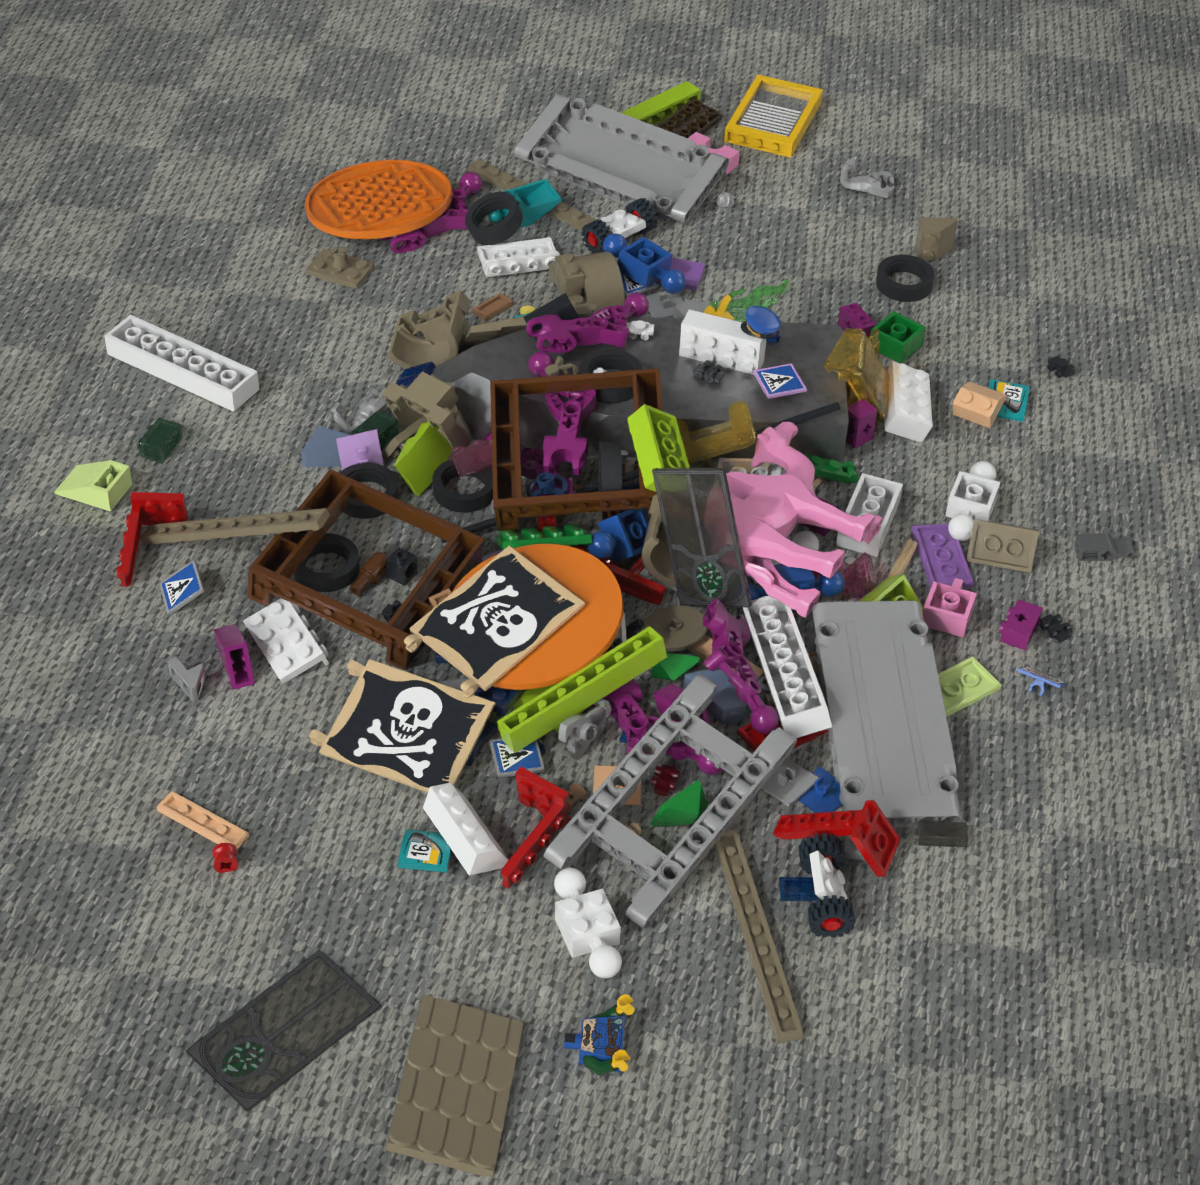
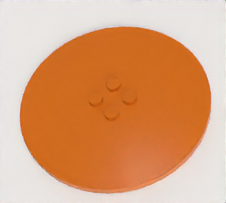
M408 160L371 161L346 167L323 178L309 191L305 200V210L309 221L325 233L351 239L386 238L416 230L441 216L452 201V186L450 180L443 172L424 163Z
M534 544L513 548L585 602V606L492 686L503 689L525 690L554 685L587 667L597 658L601 657L611 646L618 634L623 619V599L620 587L611 570L603 562L580 549L558 544ZM497 555L483 561L467 573L456 585L452 593Z

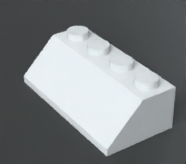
M452 783L430 787L423 809L451 847V850L468 875L503 868L509 861V858L467 798Z

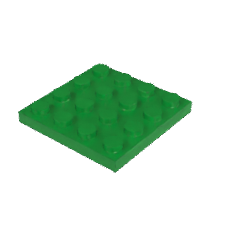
M577 524L564 525V529H558L556 526L543 527V531H537L534 528H523L520 533H515L513 530L500 531V534H495L496 544L502 550L508 546L517 548L534 544L566 546L592 543L591 534L577 526Z

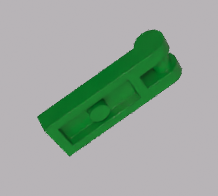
M803 454L813 463L815 469L814 476L844 483H856L859 480L858 474L855 471V464L852 461L842 463L816 455Z

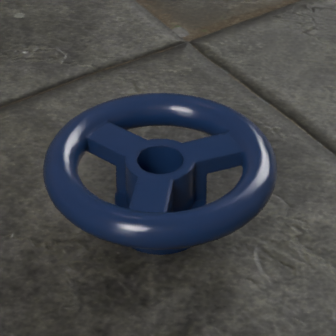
M549 472L541 473L528 484L526 494L528 497L550 493L563 495L568 492L569 483L560 475ZM555 481L562 484V489L555 487ZM538 485L539 489L533 491V488Z

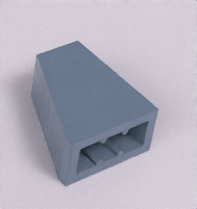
M318 426L301 452L302 466H341L336 438L349 436L350 434Z
M703 670L685 674L684 690L698 674L703 675L718 686L711 698L712 702L706 707V710L721 724H735L740 720H744L746 705L738 698L735 692L736 688L728 681L729 677L722 670Z

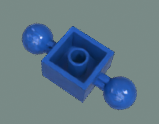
M618 233L610 234L605 238L603 242L604 251L610 252L614 258L618 257L617 264L619 270L627 277L645 288L660 279L663 289L670 294L680 293L686 285L684 274L679 270H670L673 256L670 252L645 237L640 238L627 246L626 239Z
M643 508L629 509L598 522L600 531L591 535L592 543L587 544L589 553L598 559H606L611 556L614 562L641 553L650 521L648 511L644 512Z
M783 564L774 565L783 579L800 590L815 588L826 597H835L843 591L845 586L844 577L839 571H836L831 579L821 573L815 579L812 570L787 567ZM745 582L749 601L768 596L763 587L757 588L753 583ZM741 583L734 587L732 599L741 594Z

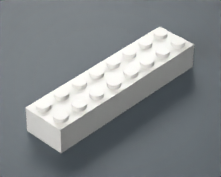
M129 315L104 335L108 355L233 412L259 391L258 372L133 315Z
M770 596L749 601L750 607L742 608L783 730L793 737L799 738L831 728L832 723L828 708L791 608Z

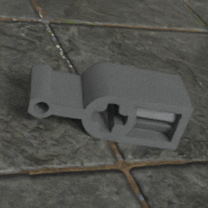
M1105 533L1077 534L1074 544L1078 561H1112L1116 557L1133 558L1135 556L1132 540L1129 537L1113 539L1111 535Z

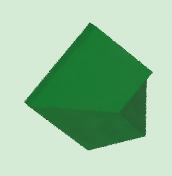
M666 652L667 658L652 667V678L675 681L700 663L701 657Z
M697 780L663 803L650 824L653 827L689 825L696 822L708 808L700 781Z

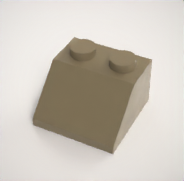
M920 217L915 244L917 257L926 261L937 260L953 249L957 218Z

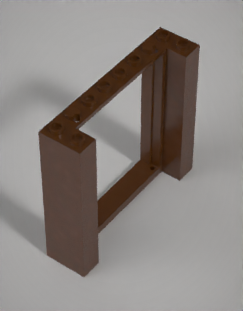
M659 368L490 381L493 507L498 531L519 530V517L648 508L650 520L652 514L649 513L652 498L657 492L645 488L639 462L640 489L522 497L519 395L633 387L635 412L644 404L663 411Z
M330 469L296 510L327 508L330 516L324 523V526L317 531L305 530L276 534L249 567L247 598L268 606L275 596L280 597L387 647L386 662L406 670L425 644L422 641L417 650L409 652L404 643V639L413 634L409 628L433 609L429 597L446 589H450L452 592L461 579L481 563L485 538ZM349 497L448 541L388 624L290 579L325 533H327L347 508Z

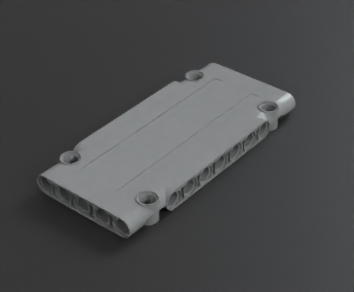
M557 94L517 144L514 152L515 157L534 164L538 170H546L547 173L556 178L625 205L639 198H645L646 201H650L649 205L652 204L654 206L653 210H656L659 217L664 219L671 218L684 224L690 222L729 165L728 158L716 153H709V148L705 145H696L695 142L688 138L598 104H592L591 107H588L582 98L571 99L561 94Z
M917 601L820 602L812 607L816 631V660L821 691L832 723V727L827 730L836 783H840L839 800L843 804L844 811L862 810L866 800H875L893 828L923 827L925 824L928 826H946L949 823H954V825L960 824L962 822V815L957 795L959 783L955 778V758L933 646L927 640L928 626L923 619L921 604Z

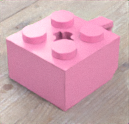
M955 578L952 586L933 582L923 609L924 622L928 628L964 637L974 610L977 593L963 590V580Z

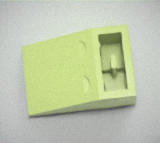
M112 460L76 465L54 493L111 511L132 486L130 467Z

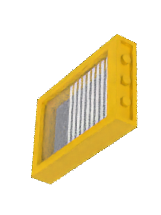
M757 74L725 127L724 142L791 158L822 103L823 89Z

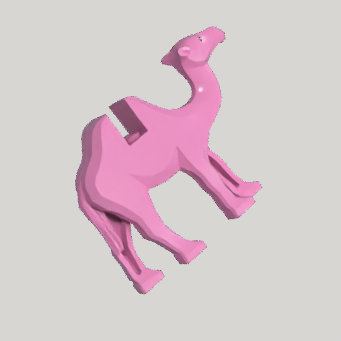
M782 422L775 428L769 426L761 434H758L752 466L759 467L765 462L775 463L783 467L786 473L765 476L733 471L725 474V483L743 574L759 583L768 596L781 601L791 609L796 610L798 615L807 618L812 612V607L819 601L820 591L815 588L800 590L781 577L770 559H774L787 567L813 570L831 579L841 567L845 552L840 549L831 552H820L799 546L788 540L787 537L791 534L797 523L839 531L858 542L864 541L869 544L878 534L883 518L870 513L859 517L853 516L820 501L815 495L812 486L815 473L813 463L805 455L789 446L791 439L796 436L798 428L794 423ZM714 486L710 492L705 514V526L712 536L713 554L717 553L724 545H733L723 490L717 486ZM727 551L723 557L718 559L726 566L738 570L735 551Z

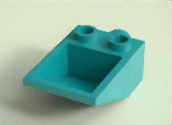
M547 179L503 191L511 194L516 199L523 212V221L519 228L530 226L562 202V198ZM509 209L493 211L488 214V218L490 221L497 223L507 216Z

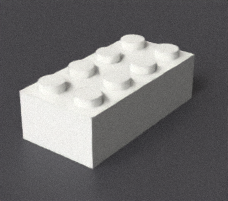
M689 309L681 323L679 356L702 362L709 360L714 365H721L725 368L753 374V370H759L764 362L766 339L745 334L741 330L742 322Z
M893 361L882 378L885 431L917 442H923L933 427L929 373Z
M862 473L845 512L857 517L867 513L878 515L883 518L881 528L869 544L864 541L858 542L838 531L836 546L878 557L899 506L903 484Z

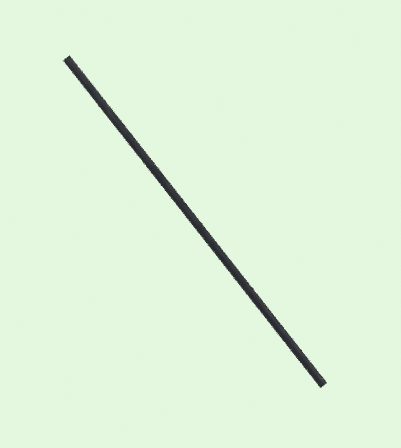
M836 402L687 452V459L690 461L755 439L758 434H761L769 426L775 428L782 422H791L797 425L840 410V405ZM639 469L622 474V483L639 478ZM595 483L574 490L575 494L598 492L599 484ZM494 517L462 529L476 533L497 526L496 519ZM441 538L442 543L448 542Z

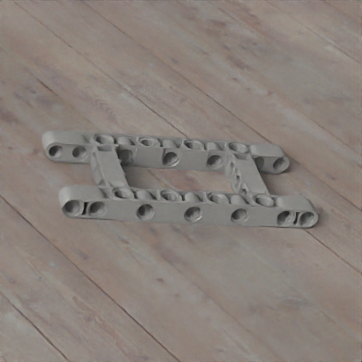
M698 674L672 705L662 714L552 841L544 853L545 859L563 870L567 866L570 867L592 841L646 879L647 882L632 898V904L625 914L627 918L643 929L646 928L645 924L655 918L674 893L681 887L789 755L797 742L795 737L778 727L775 731L772 730L752 754L700 719V714L712 702L711 698L718 687L701 674ZM682 741L696 750V754L703 755L712 761L715 767L718 769L722 768L731 774L733 778L667 856L611 815L617 808L620 809L636 791L637 785L645 775H649L661 762L669 747L674 742ZM616 785H621V786H623L624 788H617V787H615V786H616ZM586 819H592L595 822H587ZM694 840H699L702 844H697ZM664 875H671L674 878L668 879Z

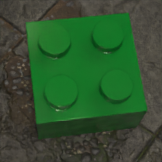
M893 311L871 329L869 348L902 364L923 346L926 327Z

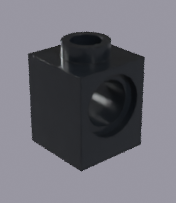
M399 547L386 559L387 577L405 586L418 573L417 556Z

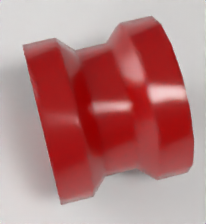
M547 515L544 518L536 516L538 531H543V527L556 526L555 515Z
M220 843L213 848V866L216 872H232L238 868V859L236 858L237 847L234 844Z

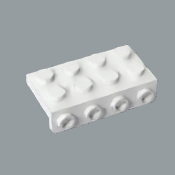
M551 237L477 246V253L486 277L548 270L549 263H554L555 256L560 255L559 251L555 250Z
M280 598L243 622L280 681L285 683L320 661L327 666L329 662L326 657L329 656V653L323 644L318 646L317 642L320 640L314 630L308 631L307 628L310 625L304 615L299 617L298 613L301 611L298 606Z

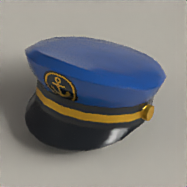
M750 306L746 310V320L741 324V330L745 334L762 339L772 338L781 327V321L773 311L761 306Z

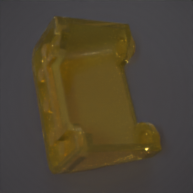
M846 328L823 366L827 372L836 371L839 374V380L848 381L858 401L864 399L877 409L876 421H883L888 413L890 377L868 340L866 333L859 328Z
M746 399L736 401L729 406L728 415L730 421L689 432L686 422L682 419H676L689 464L747 448L754 444L756 433Z

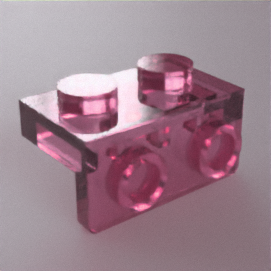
M479 439L472 442L471 446L465 448L464 446H458L452 450L448 460L449 462H454L460 477L492 467V443L490 439L486 441Z
M865 552L850 565L843 561L839 568V572L843 575L845 581L843 591L846 595L860 600L877 586L872 557Z

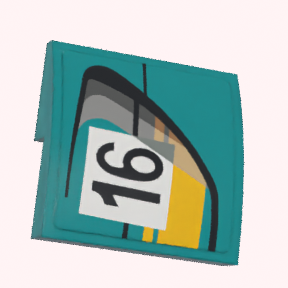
M990 379L989 389L1007 395L997 417L1024 422L1030 386Z
M406 829L401 844L398 868L447 873L452 853L451 847L440 832Z

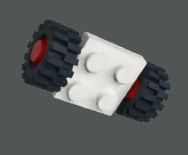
M639 198L629 203L625 208L626 211L617 210L607 217H602L599 220L597 219L584 225L581 235L584 236L582 240L586 243L584 244L585 247L588 246V250L592 251L593 254L605 252L603 242L610 234L618 233L626 238L636 232L642 235L653 230L658 224L656 220L658 216L655 215L657 212L653 210L654 206L652 204L649 205V200L646 201L645 198Z
M822 833V836L814 834V838H811V836L806 837L807 841L802 840L801 845L798 847L802 870H805L807 874L812 872L815 894L819 897L816 899V903L812 902L810 907H808L809 925L811 932L815 933L818 937L821 934L822 937H835L834 935L842 937L843 932L846 934L850 933V929L853 930L855 924L853 905L844 892L843 884H845V878L840 871V867H843L845 862L842 841L838 837L835 838L833 834H830L829 837H827V833Z

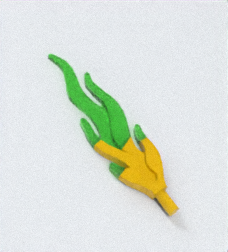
M785 279L779 286H758L748 296L738 300H733V298L744 293L745 289L733 291L721 299L717 308L718 301L715 300L705 308L703 313L734 321H745L746 310L750 306H754L761 297L779 294L786 288L789 280ZM768 299L759 306L767 308L769 305L777 303V300Z

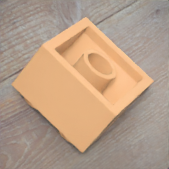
M969 381L960 388L952 404L953 415L991 428L1007 395Z

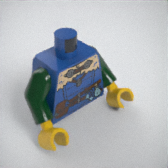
M624 994L618 998L617 1005L593 1017L583 1019L581 1034L565 1033L564 1048L578 1049L579 1064L584 1065L599 1076L611 1072L621 1073V1071H627L628 1064L625 1061L630 1060L631 1057L625 1050H622L625 1023L623 1012L626 1015L634 1013L635 1008L630 1004L634 1000L629 995Z

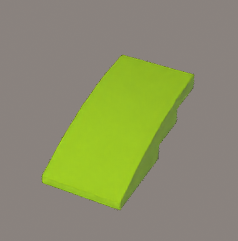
M429 422L422 423L416 435L407 439L394 464L416 496H420L433 482V474L436 468L445 461L450 460L454 454L447 439L438 432L439 425L433 428Z

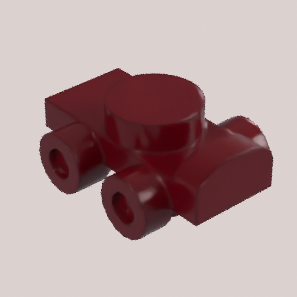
M668 765L656 766L654 775L658 777L653 776L651 780V786H655L654 793L668 796L669 790L674 791L676 781H673V779L678 780L680 771L676 770V767Z

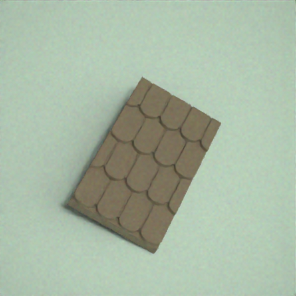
M596 303L574 308L580 318H589L595 311ZM526 315L512 319H501V321L491 323L483 322L480 325L471 326L461 340L459 352L525 329L524 326L527 324L523 317Z
M423 994L385 1150L472 1174L492 1177L504 1126L523 1021L511 1020L505 1016L490 1012L486 1013L483 1010L465 1005L461 1006L458 1003L440 998L435 999L432 996Z

